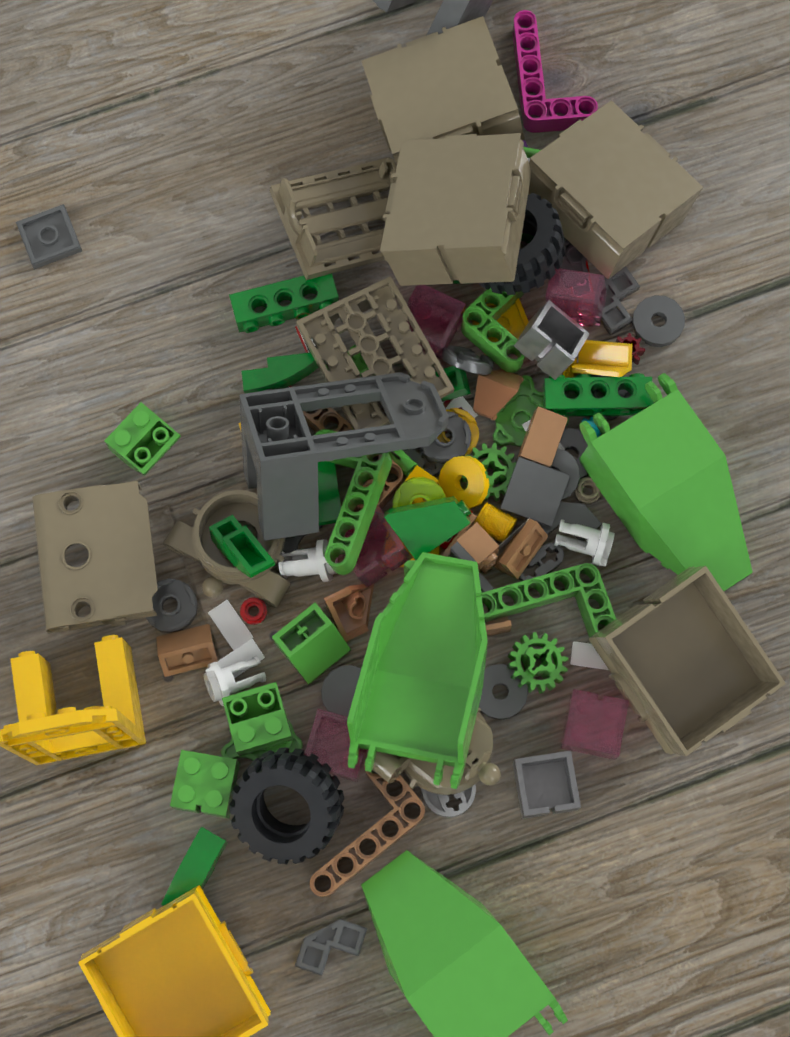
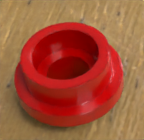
M249 598L240 607V615L247 624H260L267 617V606L259 598ZM253 607L259 609V613L256 616L249 614L250 609Z

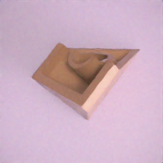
M503 369L492 371L491 374L487 375L478 374L473 411L495 421L497 419L496 414L502 408L504 409L509 400L519 391L520 383L524 381L523 377L506 372Z
M374 583L348 586L324 598L326 608L346 642L369 631L368 621Z

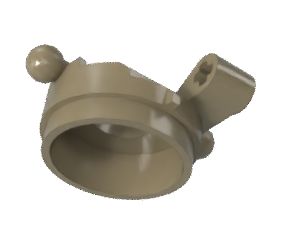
M230 490L220 493L211 498L201 510L194 508L193 514L197 517L193 527L181 521H176L163 545L180 556H186L202 564L203 568L211 575L202 584V591L207 597H218L223 591V583L230 585L238 584L255 594L257 598L263 600L266 604L274 608L278 607L291 585L290 582L270 571L273 566L252 578L248 577L238 570L211 540L209 527L234 515L239 523L248 524L257 531L259 543L275 561V564L277 561L283 562L285 557L281 554L284 549L285 538L264 541L259 525L257 493L246 490Z
M478 708L463 776L457 789L451 788L450 784L451 775L454 770L452 766L444 765L443 779L438 786L433 784L437 763L376 751L373 771L388 783L394 782L405 771L406 775L411 779L409 784L411 789L418 785L426 791L440 795L463 792L475 785L479 780L487 786L495 785L501 778L499 767L491 763L493 735L490 726H488L486 720L480 714L481 708Z

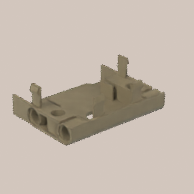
M138 481L112 485H96L43 493L32 497L45 625L48 634L112 624V627L127 624L126 620L157 616L156 611L153 609L152 597L158 591L148 502L139 493L142 487ZM71 502H79L77 509L73 511L67 510ZM75 544L85 546L89 553L86 563L79 567H72L65 561L67 549ZM84 606H90V614L84 618L79 617L80 609Z

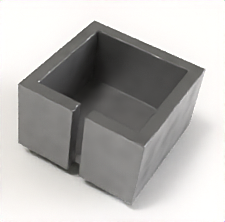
M548 300L531 318L514 347L531 361L535 359L538 362L537 366L556 380L574 362L590 333Z
M571 750L514 759L513 768L522 819L548 815L550 813L549 809H552L553 814L578 811L581 808Z

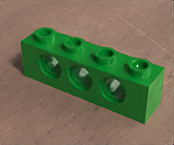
M332 273L306 280L305 276H300L229 295L239 333L255 332L259 327L267 325L279 326L285 321L294 318L299 320L339 301ZM310 293L317 295V297L312 300H307L304 298L307 294ZM283 300L291 301V304L288 306L279 305ZM259 306L266 308L262 313L254 312Z
M641 373L631 374L629 377H591L589 374H580L575 378H565L564 375H560L554 380L549 376V378L544 379L543 408L564 417L593 416L597 413H600L602 416H634L654 404L645 389V384L650 381L652 382V377H645ZM568 390L574 391L578 397L574 399L567 398L564 392ZM599 390L603 393L604 397L595 398L591 391ZM626 390L630 393L631 397L623 398L618 394V391Z

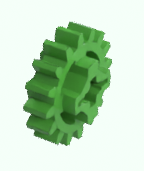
M483 443L481 451L475 447L472 448L473 458L480 460L488 457L481 462L486 469V478H489V489L484 499L486 502L489 496H493L495 501H499V494L505 495L516 462L512 463L515 457L514 453L506 455L507 447L504 446L501 450H497L496 443H493L492 448L489 449ZM498 459L502 460L506 466L501 465ZM488 468L494 469L493 476L487 475ZM462 476V482H468L465 476ZM503 482L502 485L493 488V486L497 483Z
M533 632L530 635V640L526 635L522 636L520 639L521 643L515 642L512 646L515 651H511L508 654V658L512 659L513 662L509 663L507 668L514 669L515 671L511 679L519 678L518 687L521 688L526 684L530 693L535 687H537L539 694L543 693L546 687L550 691L556 687L555 683L560 684L564 680L560 674H565L568 671V668L562 666V664L568 661V657L561 656L560 654L565 649L564 646L557 648L555 646L557 639L554 638L551 642L548 641L547 633L538 638L537 633ZM531 646H540V647H543V648H542V649H534V648L531 647ZM543 655V658L540 660L541 663L539 667H536L534 670H532V668L535 666L534 663L536 662V659H539ZM521 661L524 663V670L522 669ZM541 676L545 680H536L533 677Z

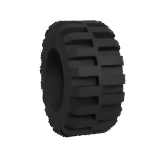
M534 193L528 195L522 233L530 234L534 238L527 246L519 250L514 282L479 283L480 286L487 290L491 288L492 292L498 294L506 292L507 295H516V292L520 291L524 294L530 292V289L533 287L538 289L543 286L546 279L550 280L556 274L555 269H559L563 263L566 246L559 215L556 209L552 208V204L548 200H541V196Z
M287 747L279 748L276 753L270 750L260 758H256L248 766L232 790L231 798L233 800L229 804V813L234 815L231 819L233 829H239L240 833L237 837L242 843L246 841L250 845L248 850L253 854H256V852L263 854L262 859L271 862L272 859H278V864L287 865L289 860H292L294 864L304 862L306 857L312 859L318 855L321 849L324 850L340 824V819L344 812V806L341 805L344 800V794L342 790H337L340 781L337 775H330L329 772L332 768L327 763L321 765L317 761L319 757L311 753L310 756L304 755V750L295 748L291 753ZM282 785L299 792L309 805L311 812L310 821L303 825H288L277 820L269 812L265 804V789L271 786Z

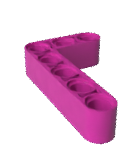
M528 10L516 13L512 35L523 126L531 133L564 131L577 121H583L596 112L598 104L590 96L546 99L536 17ZM525 70H532L534 72L528 73ZM529 92H534V93H536L537 95H534V96H533V95H529L528 93H529ZM580 111H587L590 114H583ZM555 113H562L565 116H558ZM530 115H537L539 118H532Z

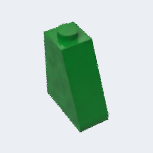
M452 496L390 508L385 511L384 518L414 559L417 560L422 552L429 553L471 524L469 517L471 511L463 500L458 502Z

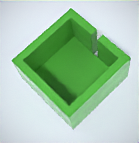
M181 750L170 807L176 810L199 813L200 807L198 806H202L201 812L205 815L229 819V804L233 800L231 793L237 782L240 762L237 759Z

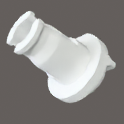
M561 519L559 524L560 532L587 540L585 542L556 534L554 546L562 545L569 550L592 556L591 564L606 567L615 534L609 531L610 524L602 523L600 530L580 524L565 523V520Z
M317 540L316 547L299 549L290 553L282 552L281 555L285 559L283 562L278 563L281 577L287 579V576L303 577L319 574L323 582L332 581L333 574L337 573L325 560L328 540Z
M254 656L252 660L240 661L221 669L216 662L207 665L204 681L213 702L219 701L224 706L223 697L250 688L257 682H266L265 672L235 682L233 676L235 673L261 663L258 656Z

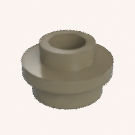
M591 477L580 479L578 487L574 491L576 498L584 504L595 503L601 496L600 490ZM590 488L592 494L585 495L583 489Z

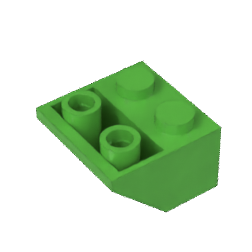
M140 402L105 439V443L109 450L126 465L145 476L178 441L181 435Z
M316 602L272 636L275 645L308 685L351 651L334 624Z
M276 682L222 698L235 749L239 756L294 741Z

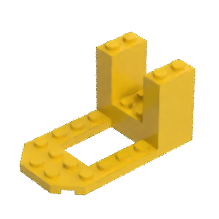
M118 635L104 636L101 638L102 641L94 642L104 706H91L77 711L76 707L57 710L51 666L39 653L35 654V651H25L19 653L18 657L11 658L19 722L3 726V729L0 730V746L35 765H41L146 744L132 649L122 637L118 638Z

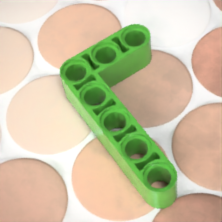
M490 288L465 310L461 323V332L504 371L514 373L521 369L525 356L514 347L518 339L498 323L497 320L524 294L522 291L516 292V295H507L506 292L498 294L492 292ZM486 304H494L496 308H490ZM469 320H475V321H477L479 324H478V325H472V324H470L468 321H469ZM488 337H495L498 339V342H491L488 340ZM514 354L518 359H511L507 355Z
M322 429L314 435L335 433L336 431ZM376 453L361 457L327 461L355 469L325 551L326 562L339 575L349 574L356 565L392 465L389 453ZM376 455H382L380 460L372 462ZM373 479L371 485L363 487L364 482ZM364 504L362 510L354 512L356 506ZM355 529L351 537H344L348 530ZM345 555V559L341 563H335L338 556Z
M583 563L481 593L482 603L489 610L488 613H484L485 623L572 597L576 599L589 638L598 632V624L607 626L616 619L600 572L596 566L590 563ZM583 573L589 576L590 583L582 582L579 574ZM554 581L562 582L565 586V591L557 590L554 586ZM528 589H536L540 594V598H532L528 593ZM502 596H510L514 600V605L508 606L504 604ZM588 599L596 600L600 608L593 609L589 605Z

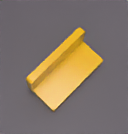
M586 340L578 353V363L571 367V372L622 377L632 370V344Z

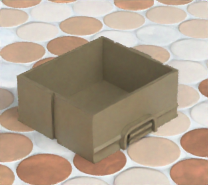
M483 16L449 29L443 27V33L439 35L438 32L406 43L407 46L403 48L399 43L397 48L362 60L373 94L370 97L396 165L402 141L440 139L452 135L477 134V136L512 133H521L520 139L522 141L525 140L517 104Z
M612 100L583 121L579 120L560 133L555 141L530 157L529 165L532 172L528 195L531 193L541 196V200L546 199L552 204V208L556 209L559 215L564 237L607 279H610L641 255L646 247L650 248L680 225L704 188L677 163L678 158L676 156L670 159L671 155L648 133L644 134L642 132L644 126L642 124L638 126Z
M521 133L477 136V134L452 135L440 139L402 141L396 173L391 174L394 183H391L386 214H383L385 228L380 252L385 256L384 260L389 263L400 286L453 284V280H459L460 284L514 282L532 172L523 148L524 142L520 139Z
M706 566L687 568L643 599L645 604L635 605L588 638L611 672L608 675L609 678L616 681L615 685L635 714L640 715L637 718L639 722L646 723L665 753L670 755L688 756L702 745L701 742H707L719 732H726L752 713L750 710L767 698L765 695H772L786 684Z

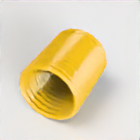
M487 502L479 512L474 524L477 522L490 537L503 542L512 532L517 518L511 516V514H506V512Z

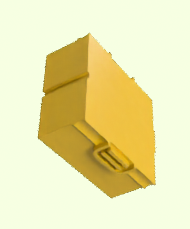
M200 885L158 910L155 908L125 925L121 932L82 954L78 964L99 999L101 1007L118 1037H250L268 1026V1016L271 1015V1011L251 977L253 970L251 967L249 968L248 962L230 930L227 929L225 920L220 922Z

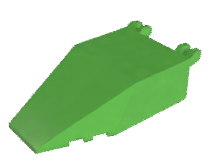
M666 373L658 376V381L667 396L662 397L661 391L655 383L651 381L646 383L645 389L654 404L610 430L609 423L600 413L593 415L594 423L602 434L600 437L597 438L595 430L587 421L580 423V431L588 447L579 460L637 545L644 552L652 554L661 561L660 564L667 570L670 568L677 575L689 567L706 566L724 592L753 573L726 456L682 396L676 383Z
M422 552L405 576L399 590L393 593L387 607L375 619L347 719L350 737L348 767L355 768L360 748L369 750L365 760V771L369 772L373 770L376 751L437 763L433 784L439 786L443 779L444 765L452 766L454 770L451 775L450 784L451 788L457 789L463 776L482 695L488 645L478 563Z
M409 851L403 852L361 884L389 974L434 1037H508L533 1016H535L546 1033L551 1035L554 1032L552 1026L540 1013L547 1005L552 1009L559 1022L564 1024L568 1021L553 994L501 924L485 906Z

